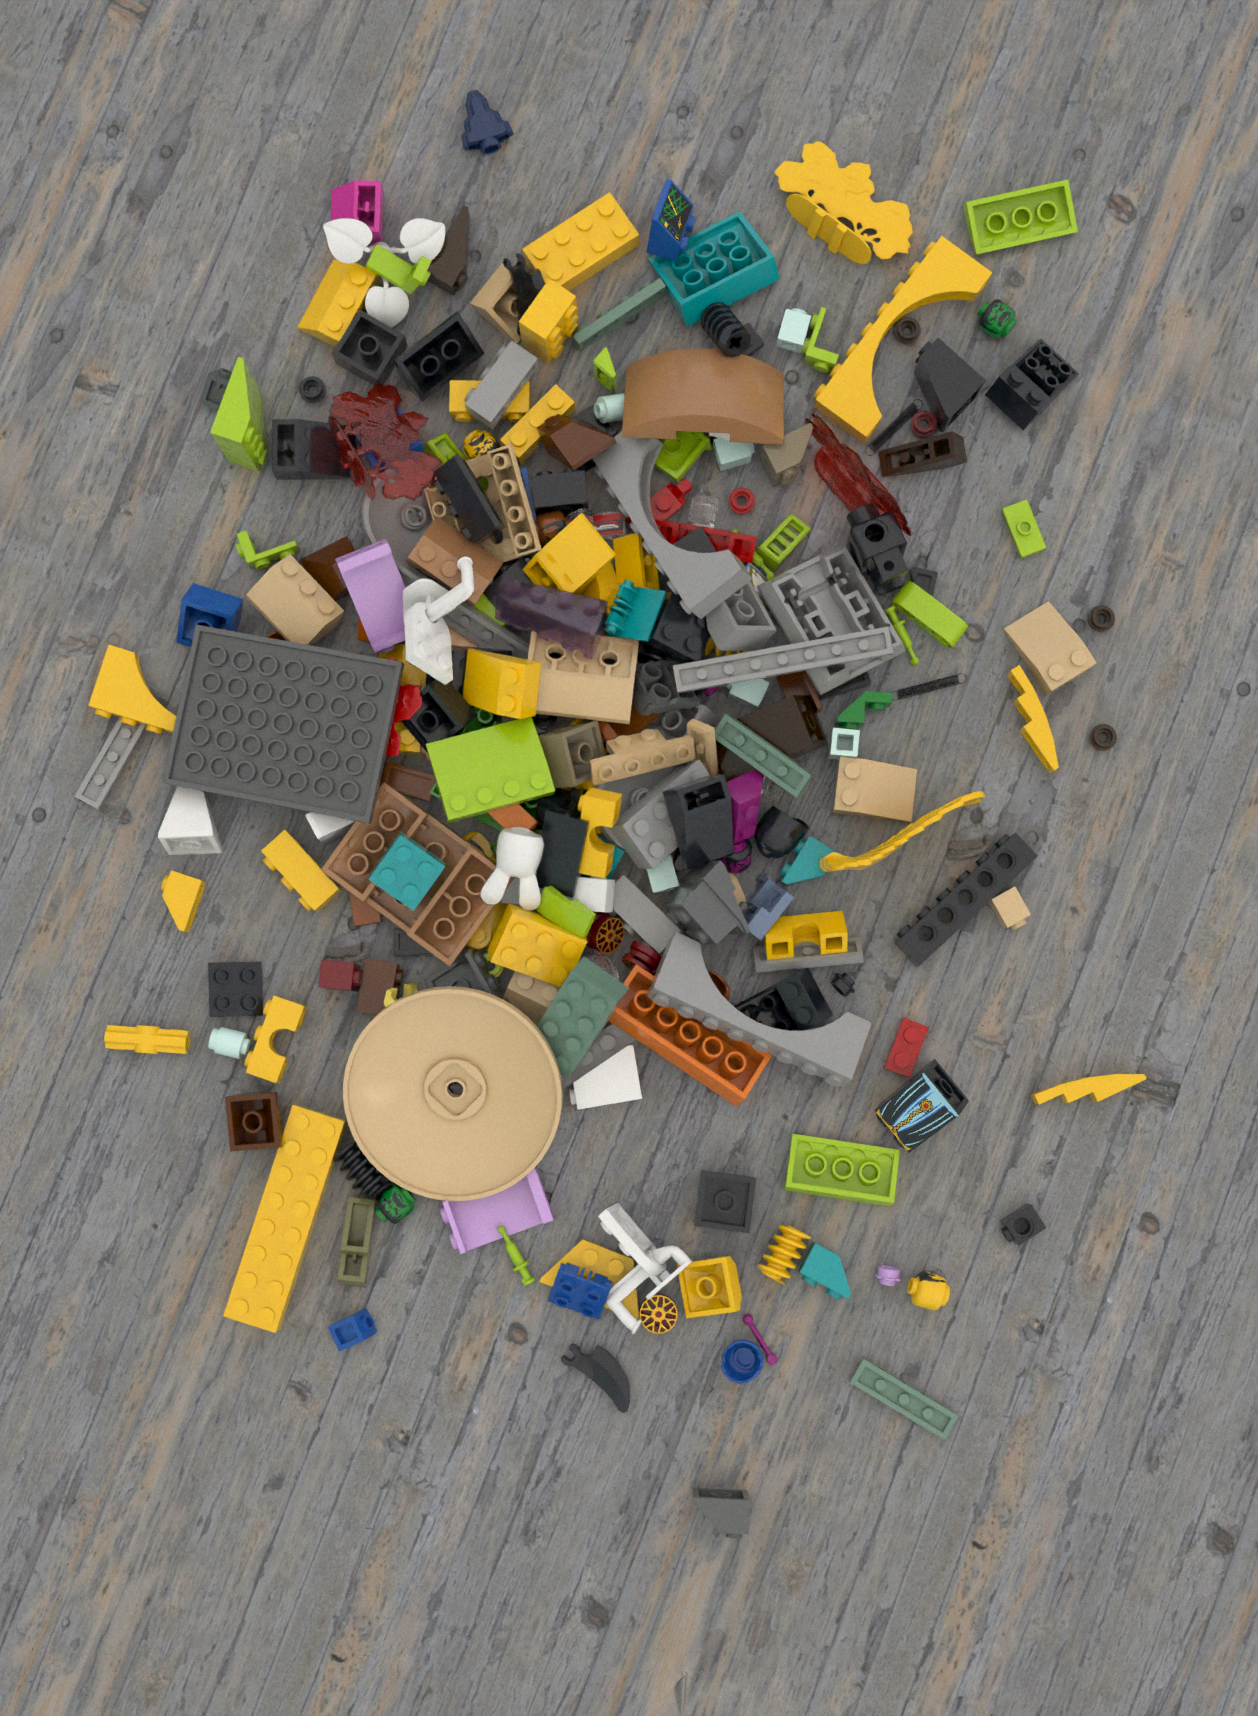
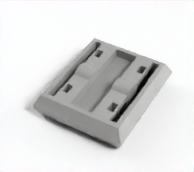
M844 545L814 557L757 586L789 644L889 626L893 655L806 670L820 695L906 651L901 639ZM837 575H839V576L841 577V579L838 580V581H837V579H836V577H835V576H837ZM832 579L834 583L832 586L828 582V580ZM844 586H846V588L850 592L847 595L843 591ZM864 617L869 624L866 628L861 622Z

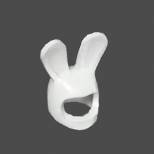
M515 826L502 829L497 841L496 869L489 876L481 891V898L487 904H497L500 902L509 878L517 877L519 878L518 900L520 906L525 910L531 911L540 905L541 896L536 879V870L543 854L544 841L542 836L524 827Z

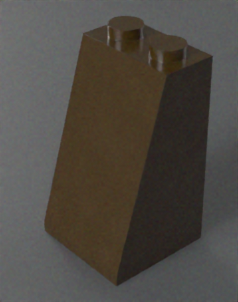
M791 695L737 719L791 759L828 745L809 695ZM716 740L717 758L719 761L718 770L720 774H724L726 782L756 769Z

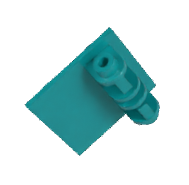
M624 580L623 584L619 585L616 595L620 599L615 598L613 600V603L618 607L611 606L607 621L604 623L606 625L605 630L609 636L648 642L667 592L633 587V582Z

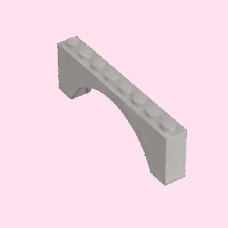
M621 431L614 437L616 440L614 445L592 458L596 464L594 470L602 480L606 479L608 485L605 487L614 499L618 498L620 501L617 505L620 511L633 521L630 523L633 531L639 537L642 535L645 540L642 545L651 556L654 555L657 561L654 564L663 575L667 574L670 579L667 581V584L676 595L679 594L681 596L680 604L689 615L694 613L702 619L752 580V577L740 559L729 549L712 553L691 552L670 544L664 538L656 525L650 504L651 476L663 443L660 439L622 437Z
M675 932L668 941L646 996L653 999V1002L659 1006H668L675 1009L679 1015L685 1018H694L702 1022L709 1029H718L735 1041H744L752 1045V1048L756 1051L768 1052L776 1056L780 1062L796 1065L804 1073L826 1079L828 1084L836 1087H843L852 1080L871 1026V1022L848 1011L834 1022L812 1030L789 1031L761 1024L741 1013L725 999L708 974L702 956L701 943L678 932Z

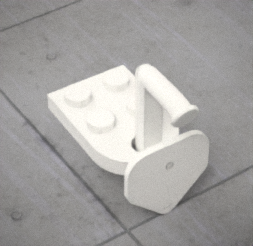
M462 557L458 560L457 567L461 570L462 583L450 591L430 579H419L403 590L406 660L445 685L453 680L451 636L448 626L442 617L454 610L456 606L468 599L474 592L473 561L470 557Z
M616 1203L598 1216L602 1220L600 1224L609 1235L613 1234L620 1242L618 1245L623 1253L627 1256L631 1255L638 1265L610 1289L606 1303L620 1321L632 1331L631 1333L635 1334L642 1320H637L621 1301L650 1277L657 1287L646 1296L649 1300L692 1261L679 1247L665 1246L657 1249L621 1205ZM670 1257H673L680 1267L670 1275L665 1270V1262Z

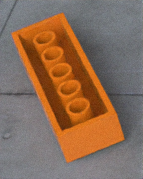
M636 964L623 982L629 989L608 1021L737 1107L745 1100L772 1055L767 1052L756 1051L752 1048V1045L744 1041H735L718 1029H709L702 1022L694 1018H685L679 1015L675 1009L655 1004L653 999L646 997L654 976Z

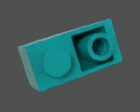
M811 836L808 837L807 841L801 839L793 852L797 855L796 859L792 864L787 862L780 873V876L783 877L780 884L789 886L822 878L825 872L819 868V860L836 851Z
M813 1241L798 1269L800 1273L804 1274L801 1279L815 1287L818 1283L826 1286V1293L839 1300L842 1296L849 1299L851 1292L840 1256Z

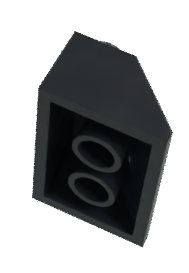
M457 311L395 358L394 362L398 373L410 391L423 402L485 353Z
M460 454L454 455L434 472L437 480L433 482L441 495L446 493L451 503L447 506L455 519L460 516L465 525L461 529L469 542L474 540L479 545L506 528L466 460Z

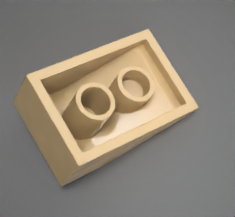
M1049 601L1003 629L1045 696L1088 671L1097 663L1082 639Z
M840 756L837 760L831 813L911 823L917 769L873 760Z

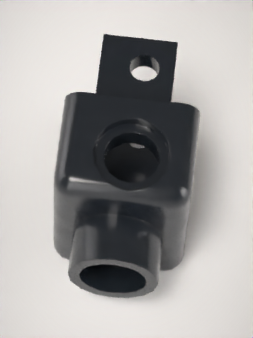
M874 503L861 506L849 513L846 518L851 529L846 547L863 576L869 574L878 596L903 587L904 583L900 576L909 571L903 559L907 541L895 515L891 512H885L880 515ZM881 578L883 583L886 581H889V583L887 585H883L880 583L879 579Z

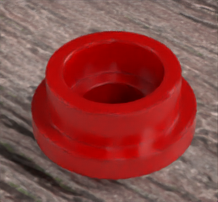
M737 488L729 495L728 504L733 512L746 514L753 509L755 498L749 489ZM744 498L746 504L743 506L738 505L736 500Z

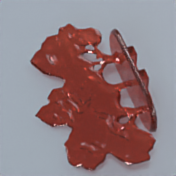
M382 384L380 387L375 385L369 390L365 398L350 391L334 396V403L329 410L332 416L328 417L333 438L338 446L342 465L344 468H350L351 480L356 487L361 485L370 500H374L376 497L375 487L371 478L374 476L385 481L382 487V494L385 498L395 500L406 497L415 501L416 498L422 495V489L432 486V482L435 480L434 472L440 468L442 462L430 453L410 450V444L419 440L421 435L420 428L425 426L428 418L413 411L404 414L397 413L402 399L397 388L392 385L385 386ZM335 417L344 419L347 422L345 430H343ZM359 421V425L352 426L353 422ZM347 434H359L361 437V447L355 450ZM367 451L373 452L378 459L375 468L367 470L359 456ZM384 461L386 463L385 466L380 467V463ZM392 469L396 471V475L387 476L385 472L380 473V470ZM388 479H395L396 482L389 483Z
M811 413L814 422L806 418L805 425L812 423L813 431L811 435L819 444L823 445L816 453L814 459L815 470L828 485L830 491L837 495L850 513L861 506L871 503L876 505L880 515L885 512L893 513L902 532L911 536V529L907 526L908 521L901 511L897 500L862 462L859 454L849 446L840 443L834 431L821 416Z

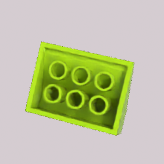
M238 357L210 433L229 462L259 472L261 465L266 464L269 456L261 390L244 359Z
M532 717L513 720L426 744L448 823L550 796L555 792L549 767Z

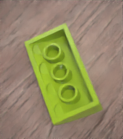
M1068 179L972 200L962 204L975 255L1078 232Z
M792 1134L784 1191L892 1207L895 1200L900 1150Z

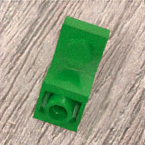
M865 691L836 718L835 726H842V729L857 730L858 727H862L864 724L865 706H869L871 711H885V707H890L892 704V692Z

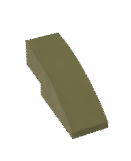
M348 1198L337 1276L339 1285L366 1288L374 1228V1210L376 1207V1201L373 1199Z

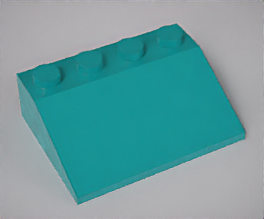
M740 211L690 236L685 253L680 252L677 262L655 255L648 258L657 278H661L666 285V294L687 327L700 321L702 313L712 303L723 302L729 306L780 279L774 255Z

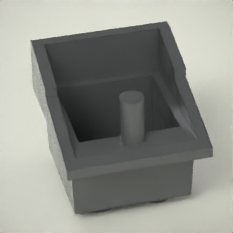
M721 860L710 861L692 868L681 879L683 883L663 904L667 909L666 914L669 919L683 927L685 930L684 935L701 944H717L727 934H748L750 932L744 914L750 908L743 901L738 905L733 894L735 890L734 884Z

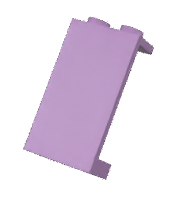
M383 539L335 559L374 652L380 651V653L389 652L395 648V644L405 641V625L403 622V590L405 585L392 556L390 546L387 540Z
M534 1168L528 1175L510 1188L497 1194L468 1201L446 1200L442 1202L444 1207L440 1208L444 1223H450L453 1233L449 1234L454 1250L459 1248L460 1254L503 1238L496 1228L498 1226H504L509 1236L554 1220L537 1168Z

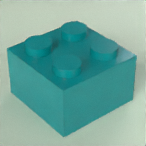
M400 831L369 874L368 880L414 911L446 866L442 859Z

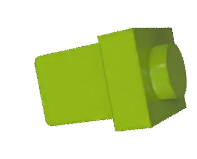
M375 245L365 266L411 295L419 285L423 287L430 276V272L427 270L431 261L421 256L412 266L380 245Z
M821 307L819 315L815 313L813 315L809 329L814 331L811 339H805L801 353L806 354L805 364L813 366L819 372L827 373L834 369L839 355L815 347L827 309Z
M247 530L237 533L239 542L235 543L240 558L245 557L251 569L256 568V570L267 568L271 565L270 562L278 559L282 560L289 554L295 557V553L301 551L297 542L292 541L257 554L252 538Z

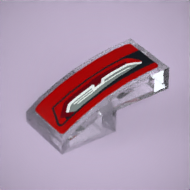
M620 510L584 514L604 540L626 536L625 515Z

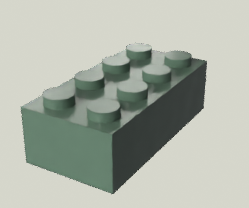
M583 957L571 970L537 1025L555 1055L560 1074L567 1079L580 1065L629 989V987L586 957Z

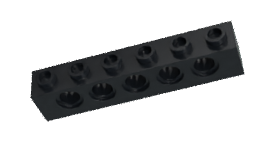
M1017 833L1010 837L1007 834L1001 837L994 844L997 849L991 855L985 852L975 861L978 867L971 873L968 870L963 872L955 880L958 885L950 891L946 888L935 898L938 903L932 909L927 906L916 916L919 921L915 925L910 927L907 924L896 934L899 937L895 942L896 946L916 967L920 966L1038 857ZM999 855H1005L1009 859L1010 864L1007 869L998 866L997 857ZM979 873H985L989 876L990 884L988 887L979 885L977 881ZM960 891H966L970 895L971 899L968 905H962L958 901L957 896ZM940 909H946L950 912L951 920L949 923H942L938 919ZM920 927H927L931 931V939L925 942L919 938L918 930Z

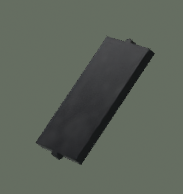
M550 809L546 810L541 833L544 848L541 861L536 870L539 888L544 889V887L553 886L564 896L574 897L589 821L573 817L569 812L563 814Z

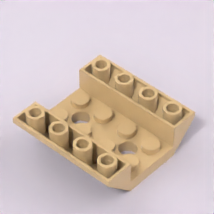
M509 444L488 451L486 455L467 460L466 462L479 484L483 476L487 478L489 487L484 492L506 527L501 530L503 533L501 543L497 542L493 535L480 543L479 546L503 563L542 550L513 445ZM439 468L421 473L420 477L432 520L434 521L436 517H439L465 536L461 529L465 526L460 516L455 519L447 506L451 501L446 493L440 494L433 482L437 480L434 472Z
M534 624L527 659L542 662L536 714L630 724L640 640L609 636L604 631ZM556 652L560 653L562 657L554 659L549 654ZM613 659L616 661V663L613 665H607L603 662V660Z

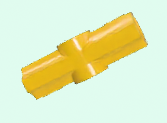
M107 1025L104 1042L105 1048L116 1050H134V1052L151 1054H158L159 1052L188 1054L190 1031L161 1029V1027L137 1025L136 1027Z

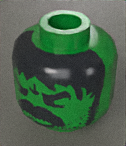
M999 299L992 301L991 304L985 302L977 313L980 317L978 327L993 339H998L1001 336L1006 338L1017 323V320L1014 319L1015 311Z
M393 1183L376 1196L375 1201L378 1207L374 1211L383 1222L389 1220L393 1224H399L414 1212L413 1203L416 1202V1199L410 1191Z

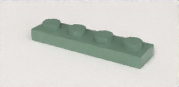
M661 278L654 282L650 280L640 287V291L635 295L631 296L629 294L623 297L618 302V306L611 311L609 309L602 311L593 323L581 325L573 335V344L577 350L581 352L665 296L666 285Z
M725 714L715 729V739L796 798H800L814 776L730 714Z
M864 1358L861 1359L849 1380L854 1386L944 1440L959 1417L954 1412Z

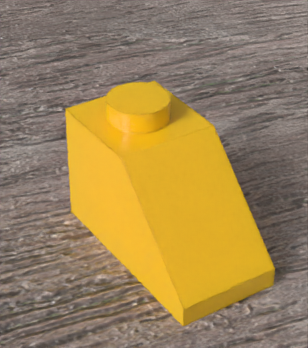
M171 870L170 875H166L163 879L161 890L164 892L162 897L178 929L189 933L206 882Z

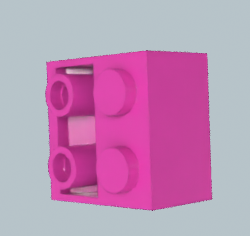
M354 180L332 189L331 220L350 218L362 221L372 232L370 243L383 242L384 190L381 181Z

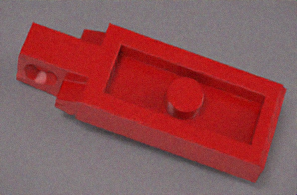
M686 478L676 486L670 483L650 498L654 519L668 520L682 509V506L687 502L684 496L692 491L693 487ZM630 517L625 518V522L630 526V523L633 521Z

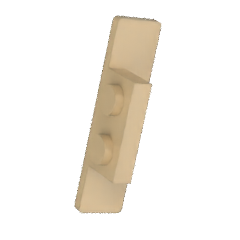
M656 728L645 729L641 733L629 736L621 735L613 740L606 741L607 751L610 755L590 760L591 781L594 785H599L695 760L694 738L691 735L666 741Z

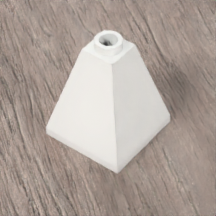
M177 786L158 832V838L169 855L222 853L221 842L206 792Z

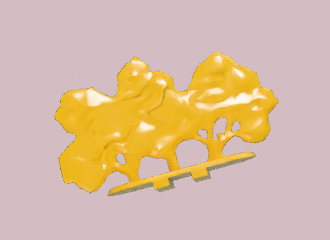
M819 141L803 145V163L784 161L774 171L775 175L779 177L778 183L781 190L803 194H791L786 198V206L792 217L808 229L806 234L814 240L818 236L828 243L827 249L835 255L839 251L855 263L867 264L871 260V250L866 241L872 243L873 251L881 259H890L897 252L908 253V249L911 247L908 238L913 233L912 224L909 221L910 212L908 205L893 200L874 203L871 200L870 196L875 192L873 182L869 180L871 175L870 164L852 162L845 168H839L836 154L823 142ZM813 189L814 194L810 197L808 191ZM817 204H823L826 211L819 207ZM845 217L853 223L854 231L837 220V218ZM860 222L861 225H862V228H860V229L858 230V229H857V223ZM873 228L877 231L872 236H868L866 233L861 235V232L865 229ZM874 238L881 239L878 243L873 241Z

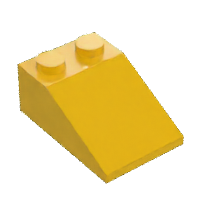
M469 648L467 650L463 698L469 705L497 715L517 719L536 716L542 662Z

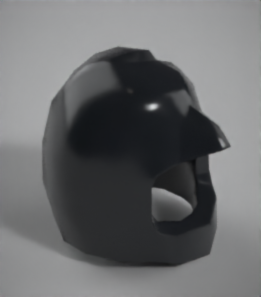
M772 806L764 813L757 824L754 835L755 843L759 852L768 859L781 858L795 848L808 832L809 826L804 821L798 818H791Z

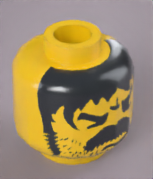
M476 429L463 441L465 444L463 446V453L469 460L486 455L488 451L501 447L488 430L481 431Z
M921 1271L915 1278L912 1277L909 1280L907 1293L910 1294L913 1305L935 1311L941 1306L946 1305L950 1294V1286L946 1284L944 1277Z

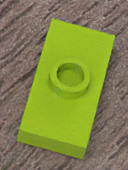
M1027 499L1002 508L1001 512L1020 559L1046 549Z

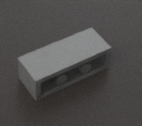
M512 340L507 347L505 345L501 347L496 355L497 361L492 368L487 367L480 377L481 383L476 389L472 388L465 397L466 411L492 430L539 367L538 358Z
M624 874L616 881L613 912L607 913L612 917L615 915L619 916L624 921V929L631 936L636 933L643 940L642 944L650 947L660 955L665 950L668 941L674 933H681V930Z

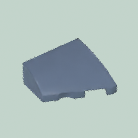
M760 873L756 880L761 884L756 892L748 895L746 904L750 909L744 914V917L749 926L750 933L762 940L794 897Z

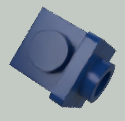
M366 1308L328 1326L338 1351L358 1344L377 1333L374 1320Z

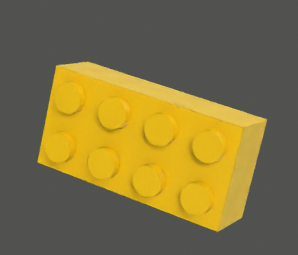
M609 192L522 249L523 257L531 271L536 268L541 271L544 285L550 278L570 291L638 247L639 233Z

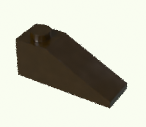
M463 205L447 232L440 252L431 260L427 270L430 272L427 281L452 295H455L458 289L461 290L468 279L466 274L470 214L468 207Z
M952 431L878 451L882 477L933 471L967 463L964 439Z

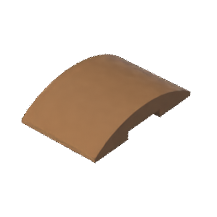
M678 349L645 357L626 366L622 437L676 440V431L730 433V442L783 445L784 374L761 360L743 354L735 357L725 356L718 349Z
M385 782L378 790L372 824L355 821L321 869L360 900L367 902L407 932L409 937L449 967H451L496 905L487 904L481 898L482 888L496 869V863L445 823ZM400 831L442 859L446 866L414 911L368 880L369 874ZM510 877V878H509V881H508V884H507V887H506L505 891L507 890V888L510 886V884H511L512 881L514 880L513 877Z

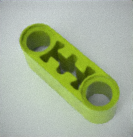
M907 581L891 601V604L895 605L899 612L950 649L954 647L968 629V625L960 617L911 581Z

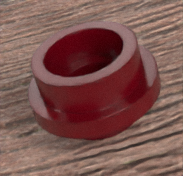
M919 411L912 417L910 427L916 436L929 437L936 430L937 420L932 413ZM925 421L928 427L922 429L919 426V422Z

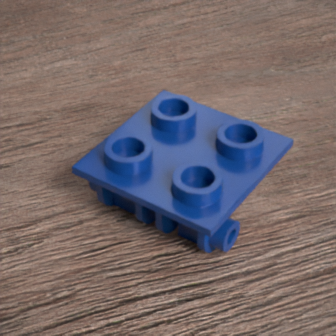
M569 1262L567 1264L561 1263L548 1301L555 1303L559 1307L580 1312L586 1317L599 1319L613 1281L608 1280L607 1276L595 1273L593 1281H590L593 1271L590 1270L588 1279L582 1278L585 1268H582L579 1277L577 1274L580 1267Z

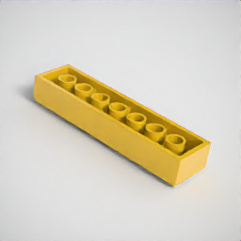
M298 1104L292 1105L282 1135V1147L278 1148L228 1299L224 1317L273 1333L281 1329L335 1164L333 1159L339 1152L348 1124L347 1120Z

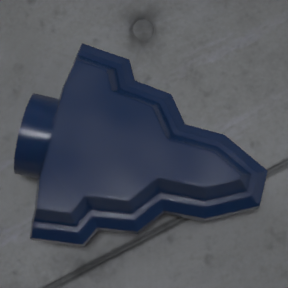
M478 90L468 92L466 100L468 117L463 122L465 132L461 135L464 150L473 151L480 149L484 155L495 153L501 148V142L514 135L508 121L502 120L498 111L490 109L487 99Z

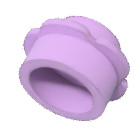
M879 1265L878 1272L875 1273V1277L879 1278V1283L883 1285L895 1286V1282H899L902 1279L899 1277L900 1269L892 1266Z

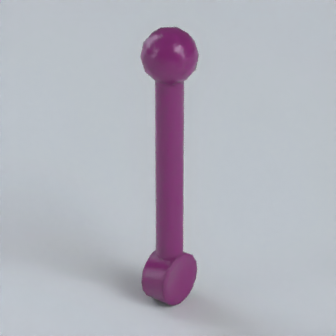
M745 1314L742 1318L743 1323L750 1327L767 1355V1362L770 1365H775L778 1361L777 1356L771 1353L753 1324V1317L750 1314Z

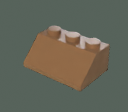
M439 517L435 518L407 558V562L450 591L462 583L461 570L457 567L458 560L462 557H470L473 561L474 592L465 602L472 607L503 564V562L473 541L469 542L466 536Z

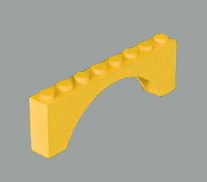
M943 236L936 243L932 241L923 253L926 256L921 263L918 261L914 263L908 272L910 277L906 283L901 281L892 293L895 296L889 304L885 302L876 314L879 316L874 324L871 322L867 324L861 333L863 338L857 345L854 342L845 354L848 357L842 365L838 363L829 375L832 379L827 385L822 383L814 394L816 398L814 408L863 444L875 431L882 419L872 387V365L875 352L886 333L901 318L921 306L944 300L973 302L989 282L992 275L990 270Z
M108 645L88 706L95 710V715L110 719L111 715L121 717L120 722L133 727H136L137 723L147 725L146 730L161 735L162 731L173 735L176 716L165 709L150 691L141 670L139 656L134 652Z

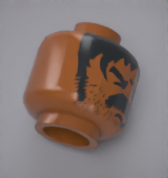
M560 510L538 514L534 524L539 542L543 547L571 523L570 517L565 518Z

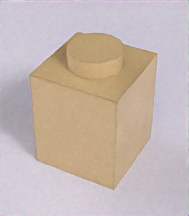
M1016 887L1005 891L988 902L1003 929L1011 927L1012 930H1015L1026 924L1025 918L1031 915Z

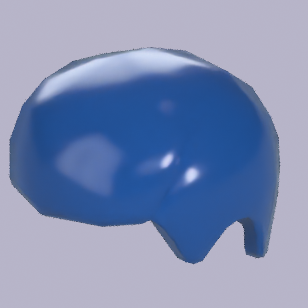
M746 1339L734 1341L724 1350L721 1369L730 1381L738 1384L748 1383L760 1374L763 1367V1353L754 1342Z

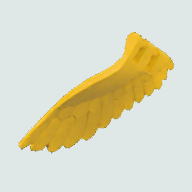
M977 791L958 797L932 810L914 823L909 824L898 834L875 849L856 857L844 856L837 852L830 853L819 860V868L824 872L849 869L862 870L891 855L910 838L923 831L925 827L940 820L946 813L964 806L982 803L981 799L986 797L983 791Z

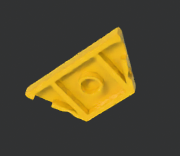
M582 1239L541 1277L540 1282L553 1287L561 1263L567 1264L569 1262L580 1267L577 1276L580 1277L582 1268H585L582 1278L588 1279L591 1270L593 1273L590 1281H593L595 1273L607 1276L608 1280L613 1281L612 1288L634 1269V1259ZM635 1288L621 1303L638 1320L639 1311L637 1290ZM605 1302L604 1307L610 1309V1307Z

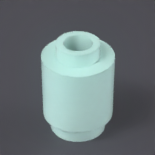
M625 394L598 397L597 402L594 404L596 418L602 423L622 421Z
M224 1027L220 1029L214 1028L209 1039L208 1048L214 1050L216 1054L241 1059L243 1055L248 1054L251 1040L247 1039V1033Z

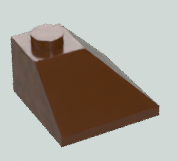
M561 414L547 418L543 424L537 427L547 454L573 471L616 443L614 437L591 423Z
M348 536L300 560L305 570L334 601L349 595L335 560L355 551Z

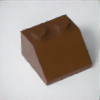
M277 1092L241 1093L225 1097L230 1151L282 1147Z

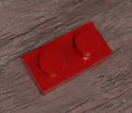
M903 1017L883 1068L910 1078L929 1027Z

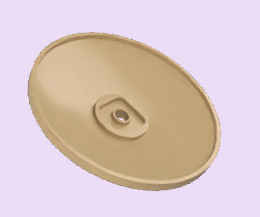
M446 986L424 989L408 994L385 1007L369 1022L358 1037L349 1055L344 1073V1110L349 1128L360 1150L368 1161L389 1180L408 1191L432 1199L468 1201L485 1198L510 1188L522 1180L537 1166L548 1151L555 1137L562 1111L563 1089L559 1066L548 1041L539 1028L524 1013L507 1001L492 994L466 987ZM451 1082L460 1083L463 1087V1092L453 1094L449 1090V1084Z

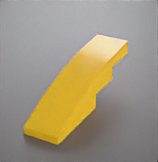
M1018 665L1007 674V677L1020 694V697L1013 704L1027 723L1019 731L1048 773L1051 774L1059 768L1054 739L1039 698L1021 666Z
M1108 1074L1083 1077L1050 1086L1032 1093L1030 1096L1036 1105H1040L1059 1095L1063 1103H1070L1089 1094L1092 1102H1099L1147 1078L1145 1074Z

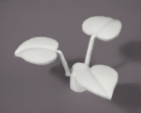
M340 218L323 224L328 247L332 255L342 263L357 262L361 259L363 251L370 252L371 254L375 245H380L393 254L408 252V256L413 263H416L421 256L431 261L438 255L445 240V225L441 222L425 218L412 219L404 224L400 232V241L404 248H396L395 246L390 248L385 242H376L372 246L366 247L372 240V232L365 223L356 219ZM382 278L384 288L373 286L368 290L365 297V308L368 315L393 328L406 316L409 309V300L401 288L397 286L389 287L388 281Z

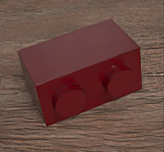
M321 960L318 987L358 992V986H361L363 971L360 969V965L356 963Z

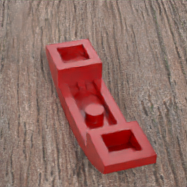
M655 519L661 534L670 544L677 542L701 527L700 525ZM702 526L717 552L729 549L741 562L753 563L757 536Z

